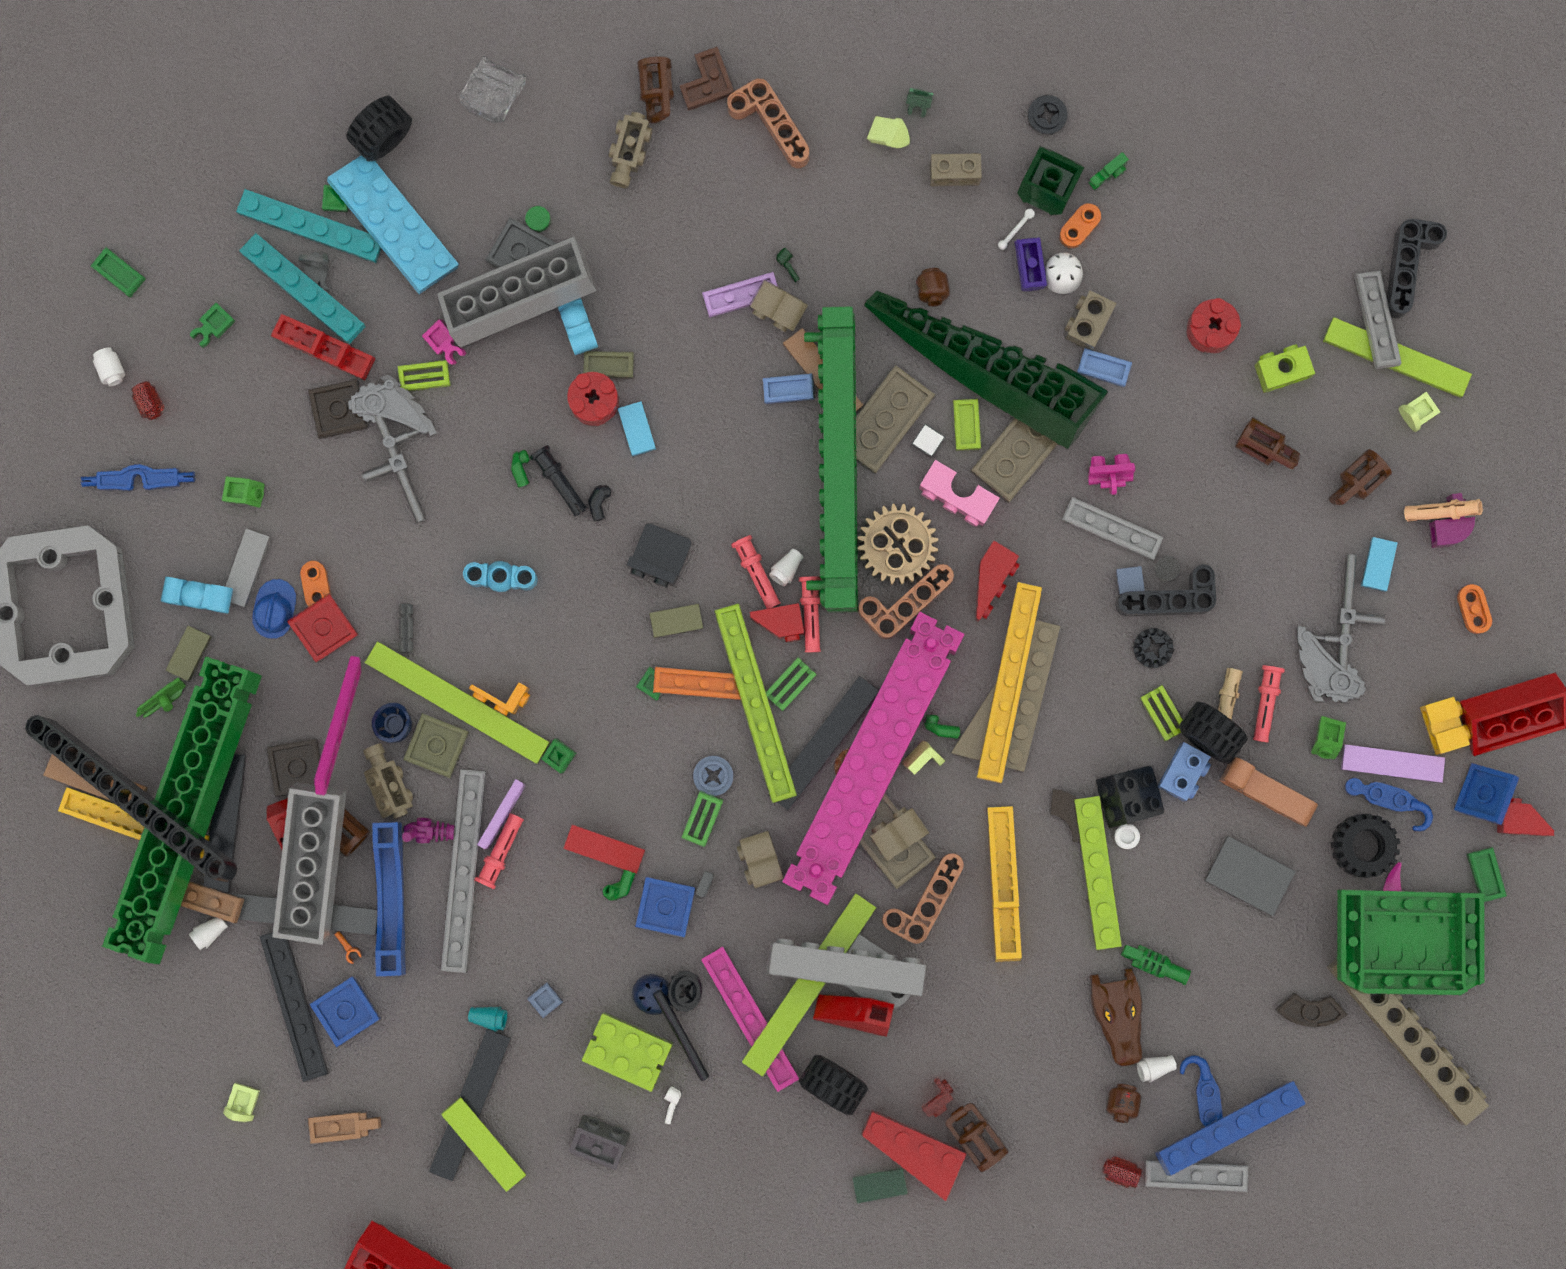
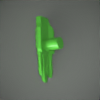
M178 677L164 686L137 708L136 717L143 714V717L146 718L161 707L165 712L172 710V702L181 696L182 690L186 686L185 683Z

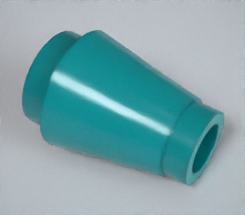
M471 1007L468 1021L497 1032L498 1030L505 1029L508 1013L502 1007Z

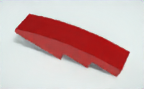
M281 314L271 334V337L364 381L376 359L367 353L351 347L347 343Z

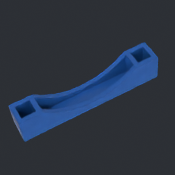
M372 823L377 883L376 976H402L406 974L402 823Z
M1294 1081L1286 1082L1231 1114L1155 1152V1155L1166 1175L1172 1176L1306 1103Z

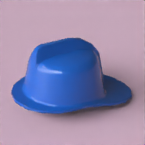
M273 579L260 587L256 596L252 617L255 630L261 636L278 638L290 629L287 620L293 617L296 606V593L288 582L281 579Z

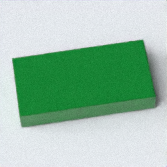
M107 247L90 265L130 298L146 280Z
M1493 847L1467 853L1477 892L1484 893V902L1506 897L1505 887Z

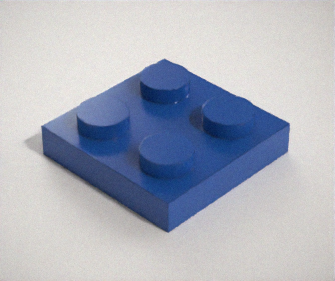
M1471 763L1454 810L1502 825L1519 777Z
M646 877L635 927L685 937L696 887Z
M354 976L310 1004L336 1047L381 1019Z

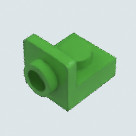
M226 476L222 501L260 508L265 485L251 479Z
M1321 716L1311 753L1324 759H1336L1342 749L1346 723Z

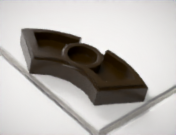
M1052 789L1050 814L1060 817L1065 821L1072 832V841L1080 843L1074 799L1078 798L1067 792Z
M1293 993L1275 1009L1285 1019L1307 1027L1332 1025L1348 1015L1331 995L1322 1000L1308 1001Z

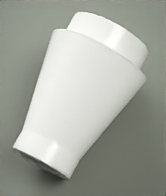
M791 549L788 554L771 567L770 578L783 587L787 583H791L801 560L804 558L803 555L797 550Z
M215 917L192 928L193 931L188 935L199 950L204 947L208 948L228 926L222 919Z
M1172 1055L1142 1058L1137 1063L1138 1075L1142 1082L1148 1081L1151 1083L1177 1069Z

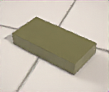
M584 352L583 373L599 372L608 378H633L634 352Z
M699 604L650 613L654 638L703 629Z
M187 626L166 671L190 682L212 637Z

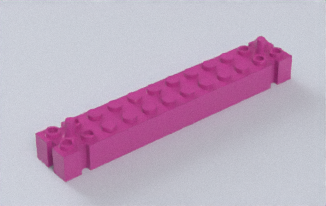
M920 611L910 629V634L914 635L912 641L905 639L796 854L797 857L801 858L798 866L791 864L782 883L799 892L802 891L803 887L811 890L810 897L827 906L837 889L836 886L832 885L835 877L837 876L842 879L951 663L946 657L949 653L955 656L964 638V633L946 625L944 630L936 627L938 620Z

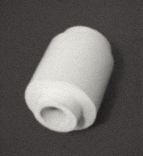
M110 347L96 351L93 354V364L102 384H108V386L120 384L126 374L117 353L113 352Z

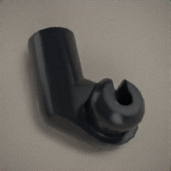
M607 485L596 486L588 499L593 522L605 519L602 503L611 496V489Z

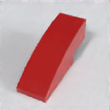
M575 825L571 826L563 848L636 874L645 852L644 849Z

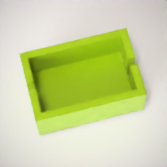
M602 1013L593 1033L594 1036H597V1039L592 1038L581 1061L652 1092L662 1068L657 1066L658 1064L664 1065L673 1042L608 1013Z

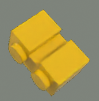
M1454 697L1420 707L1435 755L1470 745V731L1467 725L1462 726L1459 716L1463 715L1462 707L1459 701H1455Z

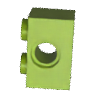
M1295 344L1284 348V353L1274 355V352H1270L1259 357L1260 360L1254 366L1264 393L1309 379L1315 374L1306 345L1298 348V345ZM1278 363H1287L1290 369L1289 372L1284 373L1280 371Z

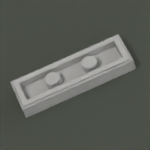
M249 529L245 530L225 586L233 588L231 603L247 607L271 537Z

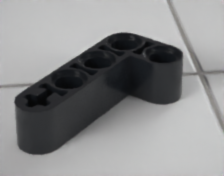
M1408 219L1396 230L1387 291V301L1392 318H1401L1412 309L1420 249L1433 250L1443 243L1447 237V230L1441 223ZM1403 229H1411L1414 237H1407ZM1428 232H1435L1438 236V241L1431 240ZM1400 253H1408L1410 255L1411 261H1404L1401 258ZM1397 277H1405L1408 283L1407 286L1400 285ZM1399 299L1400 305L1404 306L1401 310L1399 309V305L1395 304Z
M1205 564L1194 568L1189 574V590L1125 592L1116 600V610L1122 616L1207 613L1216 605L1214 570ZM1197 571L1206 572L1208 576L1206 583H1201L1197 580ZM1203 595L1209 600L1207 608H1202L1198 605V596ZM1174 596H1179L1183 599L1184 606L1182 609H1177L1173 606L1172 599ZM1139 597H1142L1140 605H1134L1129 610H1127V606L1122 605V602L1129 598V602L1134 603L1140 600ZM1148 597H1155L1159 601L1158 609L1153 610L1148 607Z

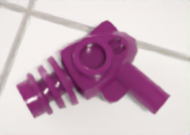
M417 818V822H410L403 827L402 839L405 842H409L415 838L417 843L424 844L430 843L434 836L435 842H438L439 837H441L440 841H443L444 837H446V841L453 840L455 825L447 823V827H444L445 823L442 822L440 827V821L438 820L435 826L430 818Z

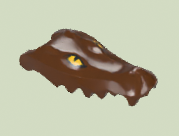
M1124 969L1126 980L1100 984L1098 974L1090 975L1093 1012L1102 1027L1105 1038L1110 1044L1114 1062L1120 1066H1130L1138 1063L1142 1059L1140 1043L1142 997L1133 969Z

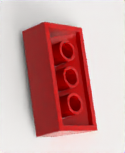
M1556 672L1460 701L1463 711L1461 721L1463 725H1467L1470 731L1471 739H1469V746L1473 756L1566 729V687Z
M371 1221L357 1241L344 1269L452 1268L431 1257L429 1253L413 1246L406 1239L390 1232L385 1226Z

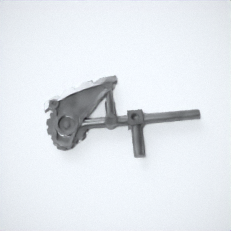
M390 375L380 377V379L385 381L384 385H374V383H368L367 387L363 385L359 388L360 392L355 393V395L351 396V400L348 401L349 410H352V414H357L359 417L362 416L366 422L372 421L377 424L383 439V445L390 456L388 463L362 473L364 481L367 482L392 471L394 474L397 473L416 523L425 521L426 518L406 469L408 468L403 455L399 454L396 444L409 440V437L419 433H429L432 436L437 434L431 420L423 415L426 413L421 405L412 400L415 398L409 391L399 387L401 386L399 382ZM385 419L408 426L414 430L392 436Z
M1347 554L1343 605L1342 608L1338 609L1337 624H1341L1340 635H1314L1310 631H1306V627H1297V642L1301 650H1298L1299 659L1305 667L1302 668L1305 680L1311 685L1308 686V689L1314 701L1324 702L1321 696L1326 694L1325 696L1327 698L1331 697L1332 701L1338 702L1340 700L1341 703L1348 702V699L1352 700L1359 698L1360 695L1363 696L1366 689L1364 687L1365 682L1357 675L1358 671L1355 668L1352 669L1351 665L1348 664L1349 645L1352 642V637L1350 636L1351 625L1355 623L1384 625L1385 616L1356 613V610L1352 609L1357 555ZM1318 640H1323L1325 643L1339 644L1338 662L1331 657Z

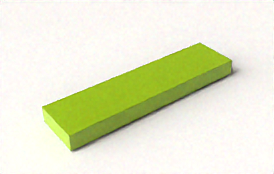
M462 1097L458 1098L441 1113L506 1192L526 1176V1173Z

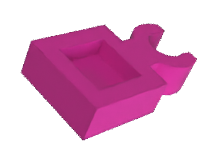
M439 319L422 335L438 355L445 352V359L449 364L455 365L457 363L453 359L455 351L460 356L466 355L462 347L454 345L455 341L450 336L447 324L442 319Z

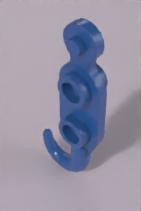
M1351 778L1345 783V790L1348 794L1353 796L1362 794L1373 805L1398 812L1413 810L1422 812L1425 816V821L1420 826H1413L1412 829L1414 831L1426 830L1433 821V813L1430 807L1418 801L1404 789L1380 782L1364 785L1357 778Z
M1192 1055L1182 1061L1180 1074H1184L1185 1068L1191 1063H1195L1200 1067V1077L1196 1087L1200 1122L1204 1126H1208L1223 1118L1220 1090L1210 1072L1208 1062L1200 1056Z

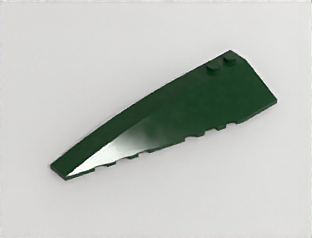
M876 291L864 304L879 320L941 370L983 399L1066 449H1069L1078 438L1108 393L1106 389L1067 366L1058 363L1056 369L1044 365L1046 358L1036 355L1035 359H1030L1023 356L1022 348L1017 346L1005 348L1001 346L1002 341L964 325L961 329L951 325L952 320L944 317L941 320L927 315V310L922 308L911 309L907 307V302L882 292Z

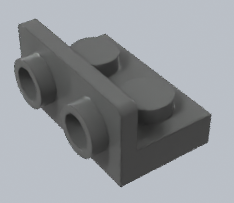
M583 1115L569 1152L616 1170L630 1133L618 1126H611L601 1122L595 1117Z

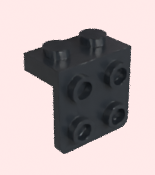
M646 524L633 557H629L626 566L631 570L630 574L644 579L646 575L653 578V583L665 588L668 585L675 587L690 550L691 540L653 524Z
M1151 766L1096 779L1098 793L1101 797L1104 815L1109 828L1164 813L1159 788L1157 787L1154 770Z

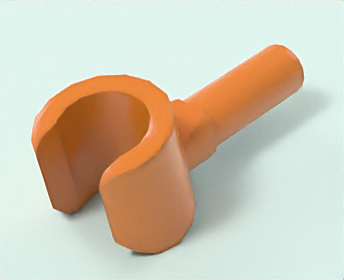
M340 931L334 934L347 952L346 959L349 963L354 964L353 959L349 956L351 952L358 953V956L361 958V950L357 947H352Z

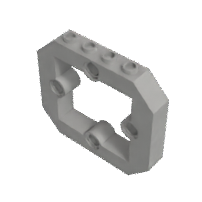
M88 525L8 537L0 547V666L31 687L113 676L135 648L122 549ZM55 551L57 559L54 563L49 564L48 556L51 552ZM97 553L101 587L95 590L92 600L96 608L104 611L109 648L79 652L72 645L57 643L51 647L49 657L25 660L21 628L25 613L18 603L14 565L38 562L46 569L60 571L66 566L68 557ZM111 593L113 601L110 605L105 606L103 598L106 594ZM12 608L13 616L10 620H6L4 617L5 611ZM68 650L69 659L62 663L60 654L62 651Z

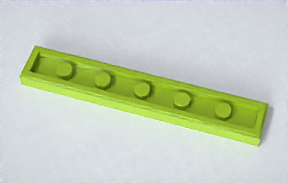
M1333 317L1323 342L1373 362L1367 331ZM1397 343L1401 365L1390 367L1389 369L1459 398L1463 397L1471 378V373Z

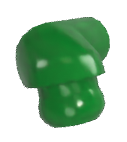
M526 450L516 451L512 456L511 471L518 488L529 484L523 468V464L530 461Z
M926 715V722L924 723L926 730L939 737L959 738V726L938 724V715Z
M624 870L620 882L606 885L603 888V896L611 901L627 896L636 873Z

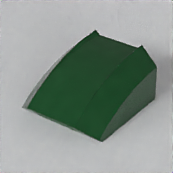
M1040 146L1021 182L1017 194L1023 203L1033 205L1049 213L1050 216L1060 215L1063 213L1085 167L1053 150Z

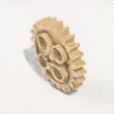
M892 504L891 511L889 512L885 506L882 507L881 515L874 511V521L866 518L865 521L869 527H861L860 530L865 536L858 537V541L863 542L864 545L859 546L857 550L865 552L860 557V561L868 560L865 569L873 567L872 577L880 573L881 582L886 577H889L891 585H893L895 579H899L900 584L903 585L906 577L913 583L914 574L922 578V568L927 571L930 570L927 561L935 562V558L930 553L938 552V548L932 546V544L938 542V538L931 537L936 532V529H928L927 527L931 520L929 519L924 522L921 520L924 515L923 512L916 516L914 515L915 507H912L907 512L905 504L902 505L901 510H897L895 504ZM898 521H902L907 525V531L898 533L894 530L893 525ZM885 526L889 528L896 541H903L902 549L912 559L911 563L905 559L898 547L892 548L894 541L885 532ZM877 536L885 537L887 545L883 548L876 547L873 543L874 538ZM912 541H917L922 545V551L912 553L908 548V544ZM891 556H898L902 560V565L898 568H893L889 565L888 559Z

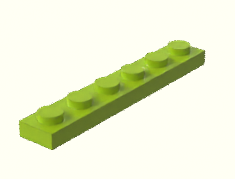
M1100 796L1074 799L1095 948L1100 950L1122 947Z

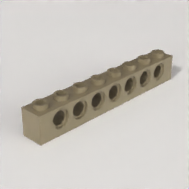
M1336 959L1327 968L1337 979ZM1340 982L1460 1124L1467 1126L1489 1107L1485 1102L1487 1097L1483 1091L1477 1086L1473 1088L1467 1081L1470 1077L1460 1066L1458 1068L1455 1067L1450 1061L1453 1059L1452 1055L1444 1047H1438L1434 1042L1436 1039L1435 1035L1427 1027L1423 1029L1417 1022L1419 1020L1418 1015L1410 1007L1406 1009L1400 1002L1403 1000L1400 994H1381L1380 1000L1373 1002L1370 994L1360 993ZM1391 1008H1395L1398 1012V1017L1393 1022H1390L1387 1018V1013ZM1411 1027L1415 1035L1411 1041L1407 1042L1404 1038V1032L1407 1028ZM1428 1047L1431 1050V1057L1427 1061H1423L1421 1051ZM1445 1067L1448 1071V1076L1445 1080L1440 1081L1438 1071L1440 1068ZM1458 1087H1463L1465 1095L1461 1100H1457L1454 1095Z

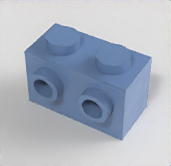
M1185 742L1180 743L1157 787L1183 802L1187 801L1188 798L1193 799L1199 788L1196 785L1199 777H1204L1211 766L1208 763L1210 756Z

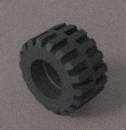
M384 96L370 103L356 116L347 131L346 139L368 162H372L390 153L404 139L411 127L412 118L391 96Z
M1196 702L1178 726L1181 733L1195 746L1212 758L1226 764L1231 763L1248 740L1245 732L1235 722L1214 707L1203 702Z
M1360 814L1345 819V822L1337 826V832H1334L1332 835L1334 842H1331V848H1334L1333 858L1338 860L1336 864L1340 868H1344V872L1355 877H1377L1382 875L1381 873L1388 872L1391 869L1390 866L1395 865L1397 861L1395 859L1396 855L1400 854V849H1397L1400 839L1395 836L1397 834L1396 829L1391 828V823L1388 820H1383L1378 815ZM1360 831L1371 832L1378 842L1377 853L1369 861L1360 860L1353 851V840Z
M821 1055L813 1056L798 1080L801 1087L846 1115L854 1114L869 1089L858 1077Z

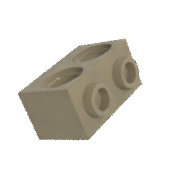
M931 154L930 186L980 185L982 178L981 154Z
M1091 290L1087 297L1082 295L1076 306V309L1080 310L1076 319L1071 317L1065 328V331L1069 332L1066 339L1083 348L1093 350L1117 303ZM1088 305H1098L1100 308V313H1090L1088 310ZM1086 326L1090 334L1088 336L1079 335L1077 327Z

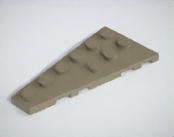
M1035 621L1005 768L1021 772L1025 771L1060 630L1058 625ZM996 683L951 754L980 761Z

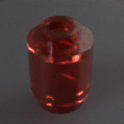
M146 381L137 384L131 389L133 401L142 418L154 420L162 415L161 411L165 407L155 386H151L150 382Z
M1114 1155L1112 1159H1106L1102 1173L1106 1174L1105 1180L1126 1188H1136L1142 1174V1169L1138 1168L1137 1164Z

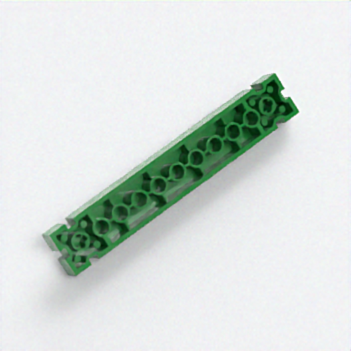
M822 307V315H818V330L820 332H805L804 342H818V354L820 359H823V364H818V378L820 379V384H823V389L818 391L820 407L823 408V414H819V429L823 433L824 439H819V454H821V458H824V464H819V478L821 482H824V489H819V501L821 507H824V514H820V529L824 532V539H820V554H822V557H825V564H820V579L822 580L806 581V590H820V602L828 613L858 612L855 314L853 307Z
M206 656L199 676L204 677L201 687L197 685L194 687L155 796L156 801L204 838L252 704L247 703L250 693L256 695L262 675ZM168 822L165 823L164 830H166ZM145 827L113 914V918L118 920L115 928H108L102 947L118 953L128 954L129 957L142 962L160 965L166 945L162 944L164 934H171L194 866ZM186 836L183 837L182 844L185 843Z

